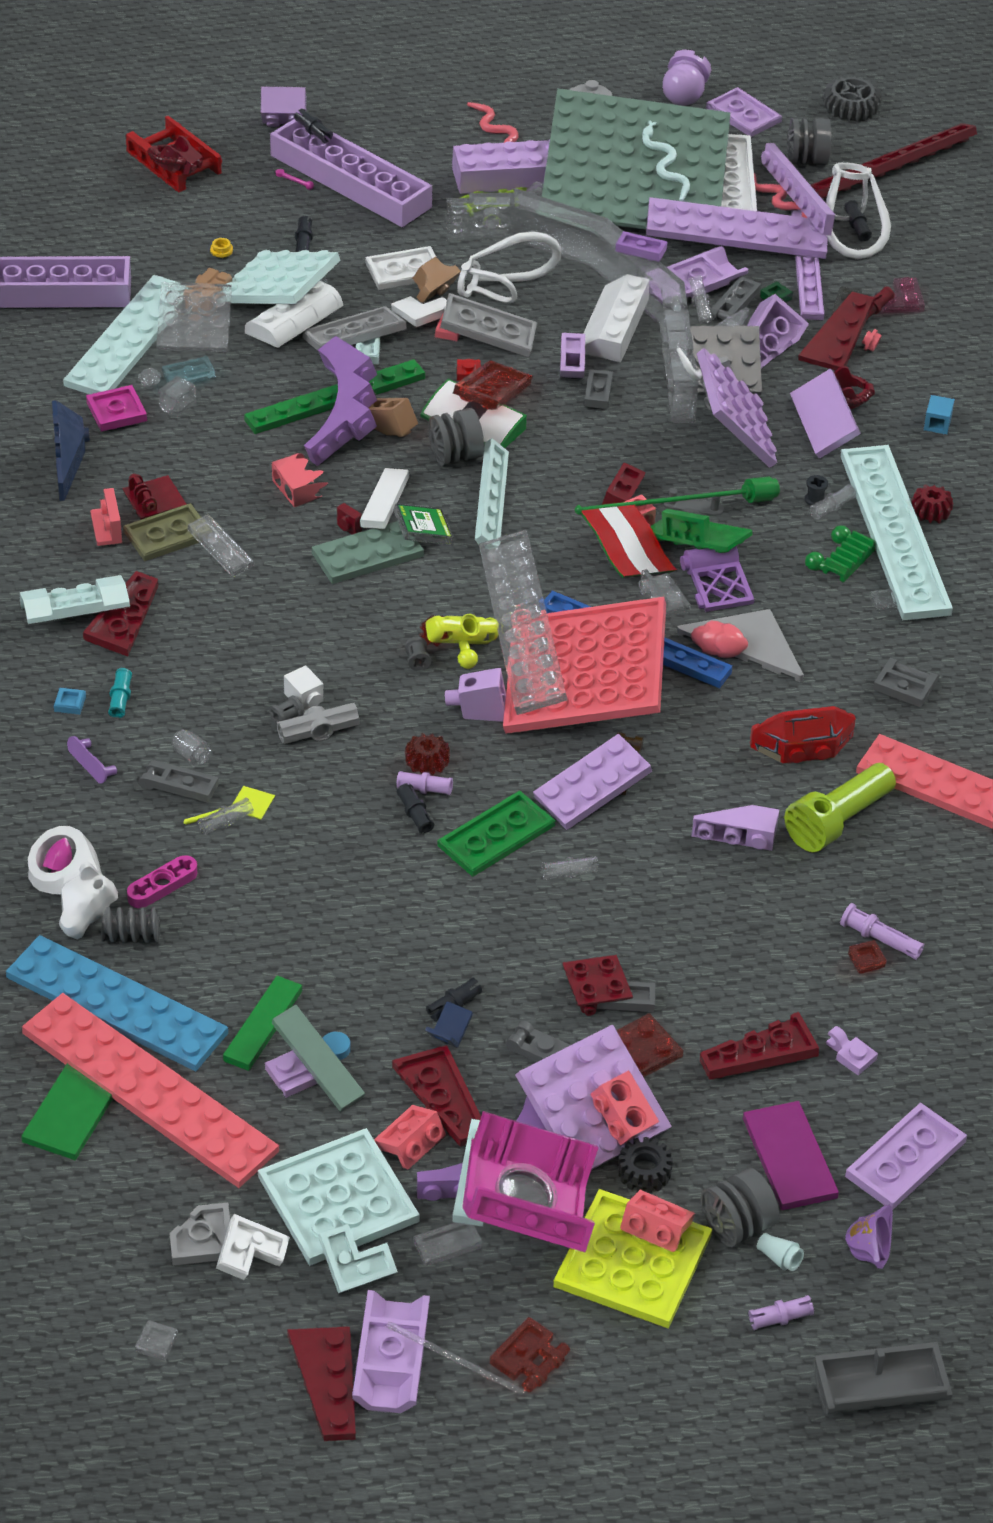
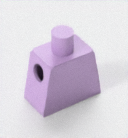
M501 668L463 674L460 676L458 690L445 691L446 706L461 705L464 719L503 722L506 692Z

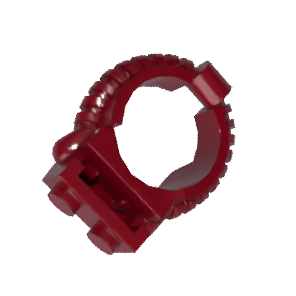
M179 136L174 144L153 145L147 150L148 155L157 165L169 171H172L173 168L179 171L185 167L183 173L189 175L192 172L194 173L196 169L201 168L203 164V156L190 145L184 136Z
M842 366L834 372L850 409L866 403L875 394L874 385L862 377L852 375L847 366ZM852 387H860L863 391L856 395Z

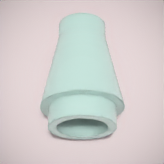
M767 1233L761 1235L757 1242V1249L766 1254L784 1271L787 1269L790 1271L796 1270L803 1260L804 1251L796 1242L774 1237Z

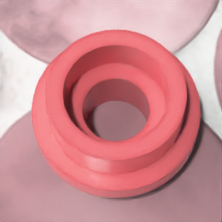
M874 329L873 332L868 331L862 341V344L865 345V351L869 349L873 352L882 336L877 333L878 330Z

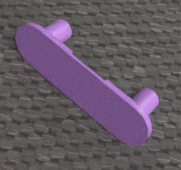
M76 736L69 737L67 742L69 752L98 783H104L107 776L117 774V768L114 765L104 767L86 749L91 747L90 739L79 740Z

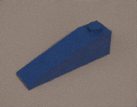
M52 401L59 501H65L86 452L85 442H90L89 427L84 428L81 416L60 402Z

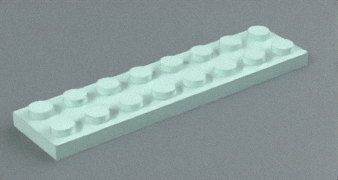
M153 275L63 379L64 386L87 394L115 389L185 306V300L183 299L184 291L187 287L191 288L192 286Z

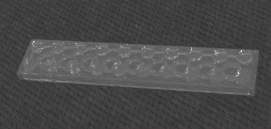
M527 529L480 543L479 548L517 715L567 701L566 689Z

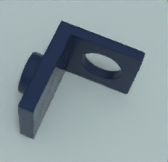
M446 1002L435 1029L426 1027L425 1031L432 1038L458 1048L473 1012Z

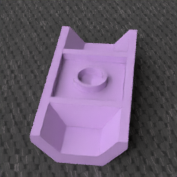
M720 246L647 274V279H649L652 294L668 307L689 297L693 299L726 286L729 282L746 275L748 269L745 267L737 270L728 262L725 249Z
M368 1290L353 1388V1399L365 1409L402 1413L416 1405L430 1296L423 1295L412 1303L386 1301L375 1291Z

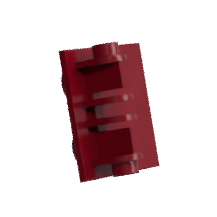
M134 473L129 476L128 487L122 488L140 520L187 505L169 475L143 482L142 476Z
M617 955L562 962L578 1007L580 1006L581 1012L585 1013V1015H594L599 1003L633 998Z

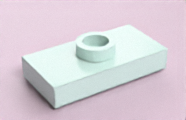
M380 337L356 344V349L370 357L373 364H379Z

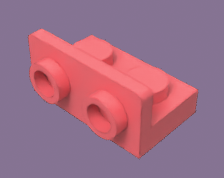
M114 488L104 489V499L100 500L101 508L91 510V519L98 546L122 543L121 520Z
M412 1105L379 1134L374 1141L381 1151L397 1155L402 1167L410 1169L446 1133L437 1111Z
M639 1190L627 1202L620 1229L671 1252H675L681 1235L692 1224L695 1213Z

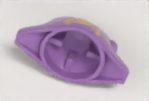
M890 1204L865 1217H859L846 1233V1242L852 1255L859 1260L871 1262L880 1269H883L886 1264L891 1247L893 1211Z

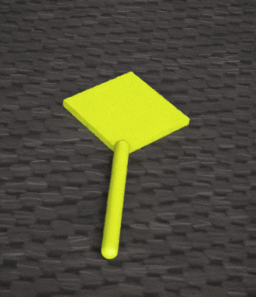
M243 786L231 806L185 819L184 824L187 825L230 811L262 819L275 795Z

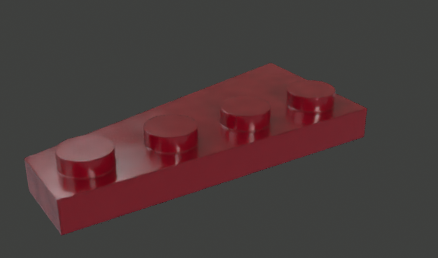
M350 1326L287 1329V1336L290 1345H292L298 1368H300L323 1440H356Z

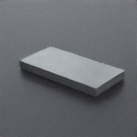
M449 293L440 328L523 356H529L532 350L537 322Z
M384 306L308 328L302 332V336L305 341L318 350L335 336L349 345H354L407 328L406 321Z

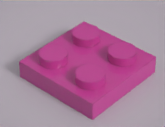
M132 385L86 395L89 409L101 432L147 421V413Z

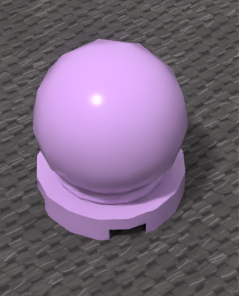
M680 50L675 52V55L670 59L668 71L663 78V92L673 104L687 106L695 103L703 94L705 82H707L711 72V65L705 57L701 59L694 55L695 51Z

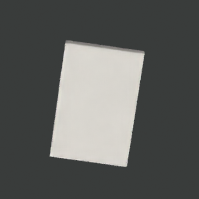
M431 246L369 256L366 257V265L378 290L415 284L416 282L412 279L419 267L434 258L435 254Z

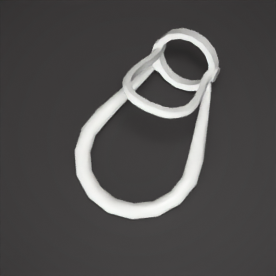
M836 163L833 166L832 173L834 177L826 199L828 207L833 211L841 177L863 180V199L860 211L863 213L867 204V184L869 178L876 199L882 230L876 244L863 250L851 249L839 242L833 233V228L832 234L827 236V240L832 248L843 256L854 259L872 257L880 252L889 240L891 223L888 210L874 175L871 174V168L855 163ZM841 169H851L862 173H852ZM835 215L834 218L835 220L849 221L848 216Z
M524 232L507 237L470 256L469 261L462 265L458 279V293L460 296L468 298L472 293L477 292L503 303L515 302L517 291L511 282L531 281L545 276L560 261L561 247L556 239L545 233ZM520 242H543L552 249L550 260L542 267L529 272L496 274L480 270L479 262L475 261L477 258ZM468 273L473 274L472 281L468 284L465 291L466 276ZM478 281H500L509 288L512 297H504L477 286Z

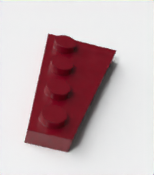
M852 291L798 355V360L828 369L831 368L835 371L842 366H846L872 309L874 297Z
M135 571L125 583L130 607L101 611L84 630L83 640L127 657L129 656L158 589L157 578Z
M796 1012L790 1015V1020L782 1023L777 1020L768 1024V1029L758 1033L753 1030L744 1034V1039L737 1042L729 1040L700 1052V1063L709 1080L818 1057L819 1046L801 1014Z
M445 1045L392 1060V1068L427 1109L437 1111L442 1126L460 1147L467 1145L471 1119L480 1120L481 1115L448 1046Z

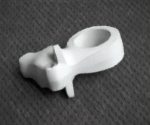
M58 826L47 830L33 844L28 856V878L39 891L61 894L62 915L59 925L67 936L79 939L83 936L87 927L102 918L106 908L118 899V891L113 882L102 875L94 847L79 830L71 826ZM62 838H66L71 849H76L74 859L63 870L48 873V868L43 866L48 850L54 843Z

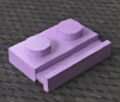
M293 1050L265 1062L266 1071L278 1088L282 1090L285 1098L318 1084Z

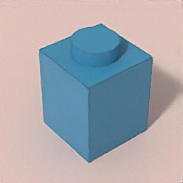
M931 395L926 412L925 431L941 434L948 433L955 399Z

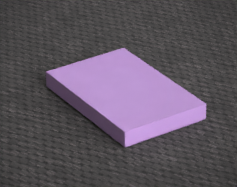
M738 87L706 103V108L709 110L731 112L730 124L751 137L782 122L781 115Z

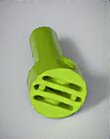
M875 763L826 795L815 791L793 802L786 809L784 816L785 826L790 837L799 847L806 851L817 852L822 850L842 835L843 822L895 788L896 780L892 770L883 763Z

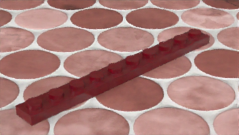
M961 123L861 165L871 168V174L874 177H880L885 175L886 171L902 168L903 164L917 162L920 157L932 156L940 149H949L953 147L952 144L968 141L969 137L977 135V128L974 125ZM851 169L846 170L847 172L862 173ZM834 176L810 186L821 198H827ZM841 177L838 191L849 190L855 184H863V180Z

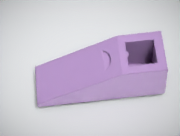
M750 805L695 815L693 818L692 836L704 840H715L731 845L737 844L772 851L779 810Z

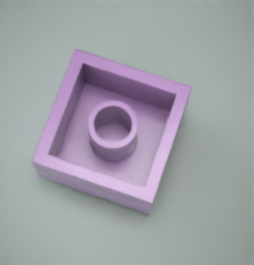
M261 87L262 122L267 124L268 127H279L280 124H287L294 119L296 112L302 116L298 111L299 109L306 110L305 87Z

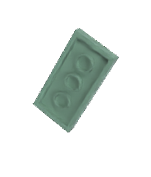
M403 520L387 524L385 529L373 528L313 546L312 555L330 582L335 584L424 557V549L413 533L407 532Z

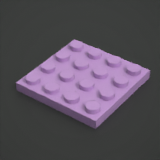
M703 348L697 352V357L713 415L768 467H772L777 463L775 456L776 448L771 442L770 437L772 433L766 424L768 419L762 411L761 406H763L761 398L757 394L753 395L744 381H738L733 371L729 367L725 368L714 353L711 355Z
M613 1025L519 1071L515 1075L547 1131L598 1147L592 1169L619 1156L621 1148H625V1143L620 1146L617 1139L610 1134L606 1120L596 1110L593 1098L590 1095L600 1085L622 1073L630 1071L659 1120L650 1130L635 1138H639V1141L643 1142V1137L651 1139L672 1127ZM611 1092L612 1097L619 1101L617 1095ZM626 1117L627 1122L634 1127L633 1122Z

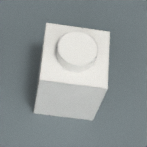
M305 665L284 675V694L287 697L296 696L300 700L303 709L307 710L323 702V683Z

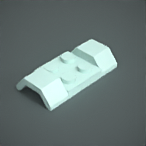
M121 575L96 579V586L86 583L80 584L74 589L56 588L51 590L50 593H47L45 588L20 592L21 609H25L28 624L130 607L126 584Z

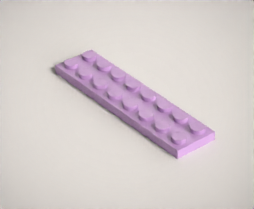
M649 198L647 236L826 258L827 236L822 235L808 218Z

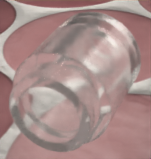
M182 729L174 735L172 746L175 752L190 764L198 766L199 764H204L209 759L211 746L193 731Z

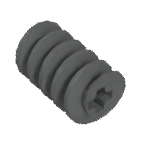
M107 907L102 916L101 940L104 942L108 934L110 941L116 942L118 935H120L121 941L126 943L131 935L133 942L137 943L142 935L145 943H149L152 935H154L156 943H159L160 915H157L155 907H152L149 915H146L144 907L140 908L138 915H135L132 907H129L127 915L123 914L121 907H118L116 914L112 915L110 907Z

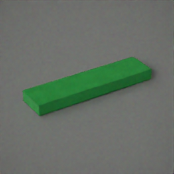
M276 976L223 1054V1061L250 1071L276 1032V1028L272 1025V1019L294 1005L302 993V985Z

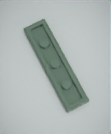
M297 1005L272 1019V1025L340 1112L364 1098L365 1092Z

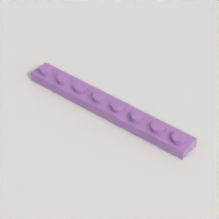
M766 143L765 151L762 152L761 156L762 164L819 232L824 236H831L835 218L834 212L774 143Z

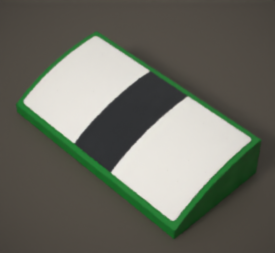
M449 378L437 389L420 414V417L429 421V418L434 415L441 417V414L448 413L452 417L453 413L457 410L472 408L475 410L482 427L484 445L485 442L492 438L503 448H506L526 430L527 415Z

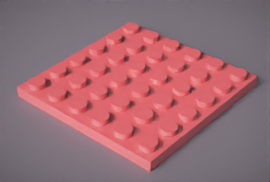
M657 597L514 618L503 720L505 734L660 713L666 618L665 598Z

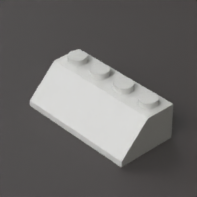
M627 274L605 285L583 333L585 334V354L617 362L622 361L649 300V279Z

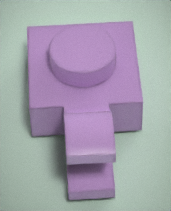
M835 1026L828 1032L831 1038L826 1041V1044L837 1051L836 1060L855 1074H861L877 1060V1052L857 1037L849 1041L845 1032L838 1026Z

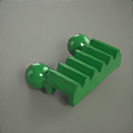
M839 525L832 530L831 538L835 543L841 544V546H838L836 551L832 552L830 558L827 557L826 560L819 552L809 553L805 558V565L810 570H822L825 574L831 571L840 575V581L845 582L875 551L876 543L875 540L854 530L851 534L849 528Z

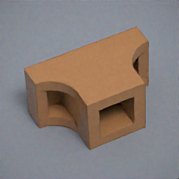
M435 256L421 265L412 278L419 287V294L416 298L421 303H424L436 294L439 296L443 295L450 288V285L455 282L461 271L456 265L446 266L442 264Z

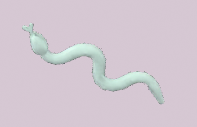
M649 120L648 123L650 125L643 129V143L652 150L668 154L656 165V172L662 179L683 184L679 198L680 201H683L690 190L689 180L682 174L665 170V167L675 161L677 153L674 147L667 143L650 140L653 135L652 126L656 122L652 123Z

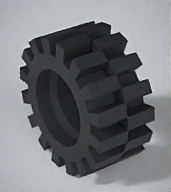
M643 1137V1142H640L639 1138H634L633 1144L628 1141L625 1143V1148L622 1147L620 1150L618 1176L621 1177L623 1185L628 1182L627 1188L630 1190L635 1186L637 1187V1192L647 1189V1193H652L653 1188L656 1191H660L662 1185L666 1186L671 1178L672 1153L670 1149L666 1150L667 1145L664 1143L659 1146L658 1139L654 1138L653 1142H648L649 1137ZM640 1160H647L656 1164V1168L642 1170L637 1168L634 1163Z

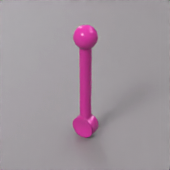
M283 169L276 170L277 177H285L302 184L308 190L314 187L312 181L306 182L285 173Z

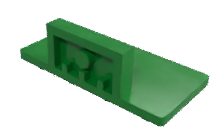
M668 508L662 511V519L650 526L658 541L667 540L672 541L676 545H693L697 549H714L717 553H727L730 549L743 543L744 540L753 535L751 529L710 522L709 516Z

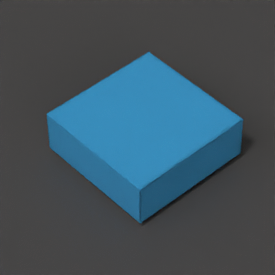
M59 688L54 703V712L80 715L86 698V691Z

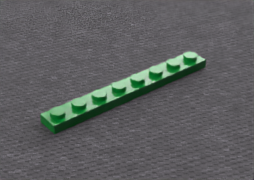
M413 359L376 371L377 375L369 383L374 394L378 395L424 380L425 371ZM338 384L244 414V421L254 434H258L332 410L338 394Z

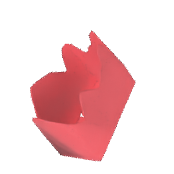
M301 453L272 462V481L284 493L293 507L320 498L315 495L328 484L327 482L314 483V479L319 477L324 471L305 470L308 459H305ZM280 478L281 486H278L275 479ZM285 484H287L291 490L292 501L288 498L286 494Z

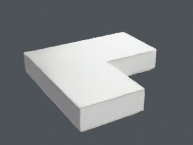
M410 296L392 303L391 306L394 313L415 327H419L440 319L444 313L447 300L441 297L422 304Z
M234 1214L230 1219L216 1269L244 1280L249 1273L253 1256L280 1266L284 1260L290 1237Z

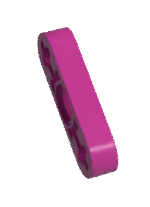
M179 856L133 882L127 888L128 903L135 908L147 907L191 882L198 874L197 861L191 856ZM159 879H167L170 881L167 885H158L155 883Z

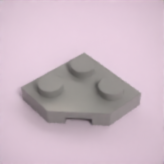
M228 1203L198 1205L190 1213V1218L181 1227L177 1226L170 1232L173 1265L218 1261L230 1223Z

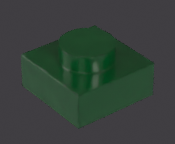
M778 281L760 290V298L763 300L776 294L786 303L792 300L793 292Z

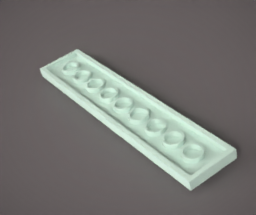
M889 445L841 449L843 465L871 539L875 540L877 555L902 620L951 616L953 609Z

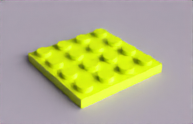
M599 1189L585 1216L586 1219L593 1220L595 1223L586 1252L569 1248L554 1278L553 1287L669 1329L711 1238L712 1228L692 1222L681 1235L677 1250L671 1252L621 1230V1222L629 1199Z

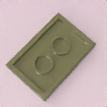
M191 503L123 526V532L144 561L213 538L212 531Z

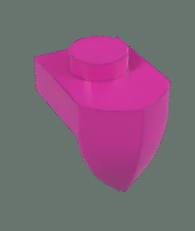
M62 838L54 843L45 856L43 866L52 869L51 873L63 870L72 861L71 846L66 838Z

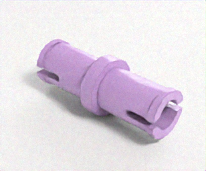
M400 771L397 776V788L405 783L408 785L410 783L414 790H420L422 794L435 792L450 795L452 792L453 778L430 776L427 772H423L421 775Z
M807 1295L787 1302L778 1300L774 1302V1305L749 1310L750 1322H754L752 1324L753 1330L780 1323L782 1326L788 1324L789 1320L814 1315L813 1304L809 1303L811 1298Z

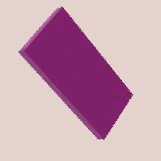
M799 1101L743 1112V1121L781 1211L838 1199L839 1191Z

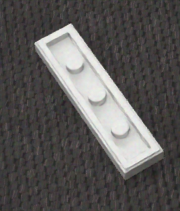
M384 469L360 519L361 527L386 528L409 479V470Z

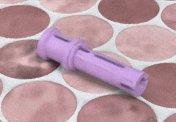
M853 903L849 904L841 918V926H849L861 932V936L865 938L870 936L915 960L923 951V943L883 924L875 914L868 915L857 909Z

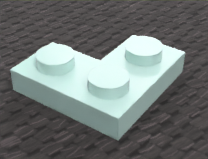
M349 1224L318 1235L338 1294L397 1273L388 1244L385 1243L358 1252Z

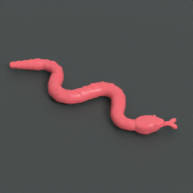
M467 103V106L487 113L479 123L482 130L494 134H509L503 143L516 142L518 139L516 128L510 125L488 124L495 116L492 108L484 104Z
M754 173L755 191L777 193L772 197V205L780 210H801L795 202L783 201L788 194L782 186L777 184H758L756 174ZM802 211V217L808 218Z

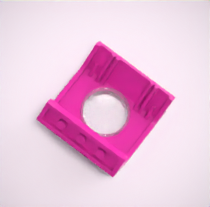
M483 1111L475 1137L471 1140L462 1209L471 1219L586 1252L595 1223L593 1220L583 1218L585 1191L598 1147Z

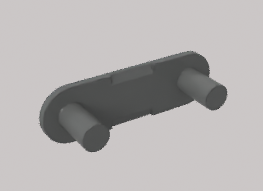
M670 488L669 496L667 497H676L678 490ZM712 497L711 501L685 500L663 503L664 506L670 509L709 515H720L724 511L723 505L720 504V497Z

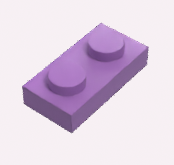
M623 231L616 243L615 251L659 262L667 250V241Z

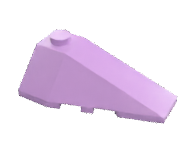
M776 294L759 304L747 325L759 326L761 368L796 343L809 324Z

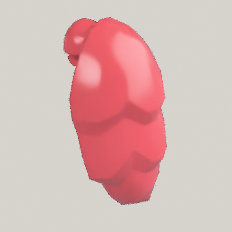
M711 620L705 625L695 628L691 633L692 641L704 653L721 658L735 657L748 647V641L742 632L729 623L724 624Z

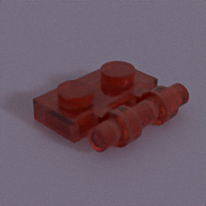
M528 1317L490 1356V1365L513 1381L521 1373L526 1375L528 1378L522 1383V1387L525 1391L531 1393L537 1386L541 1387L547 1381V1375L554 1368H559L565 1362V1356L570 1352V1348L564 1342H561L556 1348L550 1344L553 1341V1333ZM538 1355H541L545 1360L537 1366L533 1361Z

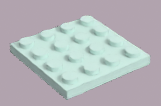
M289 250L280 252L261 251L251 262L246 264L244 269L235 274L232 282L223 286V289L216 296L217 302L296 304L340 261L338 252H328L327 250L319 252H309L308 250L290 252Z
M367 1128L258 1170V1178L309 1266L326 1260L318 1238L320 1233L349 1224L354 1241L358 1247L416 1224L420 1219L418 1211Z

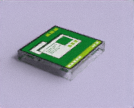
M395 504L393 511L405 540L451 545L453 535L442 509Z

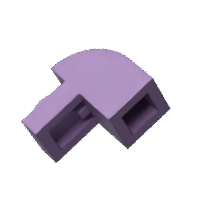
M562 333L560 377L584 378L585 334Z

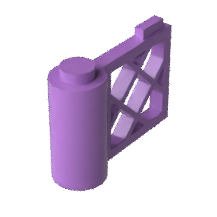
M737 546L730 549L727 553H717L714 549L708 548L684 551V556L680 557L681 568L683 571H687L688 575H691L698 592V594H695V599L699 609L704 608L705 612L754 604V597L739 562ZM735 571L737 578L733 581L723 576L724 573ZM709 576L714 581L709 585L701 581L700 577ZM718 582L730 586L727 592L715 588ZM736 589L744 593L745 597L736 598L730 594ZM712 593L722 599L719 602L709 603L707 597Z

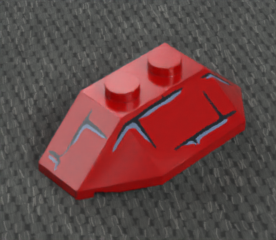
M835 706L781 712L766 719L761 724L757 723L752 726L750 747L781 763H799L808 760L834 758L853 737L856 718L854 714L847 713L845 710Z

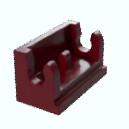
M624 462L607 489L602 505L622 503L630 500L646 472Z

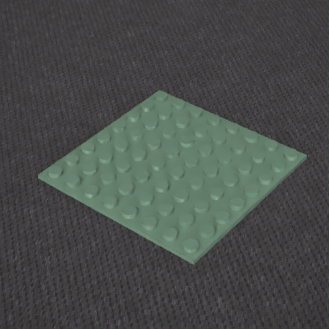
M557 88L539 215L647 229L650 197L680 201L679 198L683 184L662 179L656 172V165L668 154L652 150L643 143V129L650 125L648 123L649 120L652 123L656 122L652 126L653 135L650 140L667 143L674 147L677 153L675 161L665 167V170L682 174L689 180L690 190L683 202L721 207L731 112Z

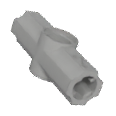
M355 703L327 710L322 706H313L307 709L303 716L277 722V730L282 744L309 737L320 741L328 739L333 734V731L359 725L360 720Z

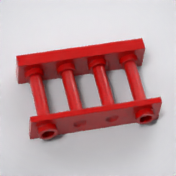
M169 115L165 117V129L144 139L133 131L126 134L127 152L177 192L186 190L187 177L204 169L210 168L218 175L222 173L221 155ZM179 136H184L190 145L203 156V164L201 168L196 169L194 173L192 172L189 175L183 173L184 169L178 171L173 168L172 171H169L157 165L150 158L147 150L152 147L151 145L168 137L174 140L168 144L170 145L174 144Z

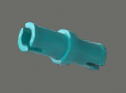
M126 668L116 670L114 685L110 689L111 702L108 714L111 717L122 718L125 716L126 703L131 696L129 687L132 678V672Z

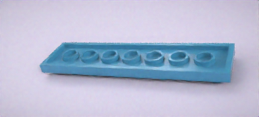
M41 935L6 970V977L52 1001L64 993L123 1036L195 1072L228 1034L227 1026Z

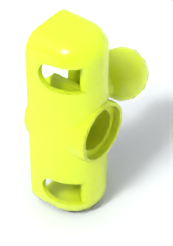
M473 614L445 617L434 616L426 621L429 641L433 643H458L460 648L458 663L465 669L473 668L478 662V655L474 650L470 649L469 644H488L498 637L500 631L499 623L496 619L491 617L485 619L483 617H476ZM444 632H447L449 638L441 639L444 635ZM487 633H488V635H489V640L483 641V640L486 638Z

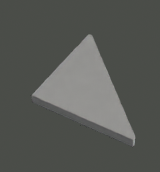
M770 609L712 619V621L734 625L747 639L748 647L735 656L736 658L746 662L749 659L761 664L764 669L780 675L782 672L795 677V681H803L804 674ZM711 620L677 626V634L682 637L683 635L691 637V633L695 628L705 625Z

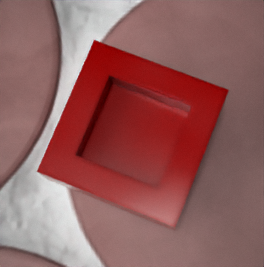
M457 359V381H480L481 360Z

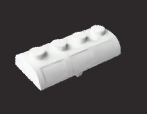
M319 281L296 304H276L247 322L245 334L278 348L343 306L342 298L334 287Z

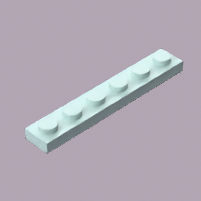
M492 438L485 442L475 541L481 547L494 553L500 548L509 452Z

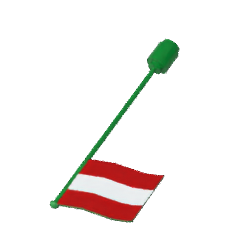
M770 476L749 478L745 480L742 488L739 490L586 507L577 505L575 513L582 515L591 527L609 562L622 578L677 571V569L664 554L652 528L636 506L742 494L748 503L772 501L779 496L780 486L777 479Z

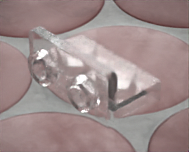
M647 569L642 570L641 580L639 581L640 592L642 595H646L648 599L664 597L666 602V618L690 611L691 604L669 573L652 577Z

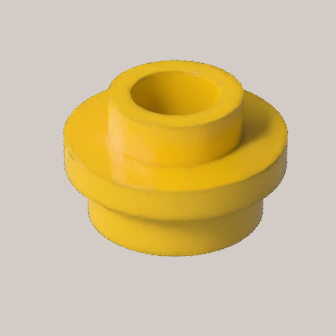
M217 238L212 242L210 252L215 257H228L233 253V246L228 239Z

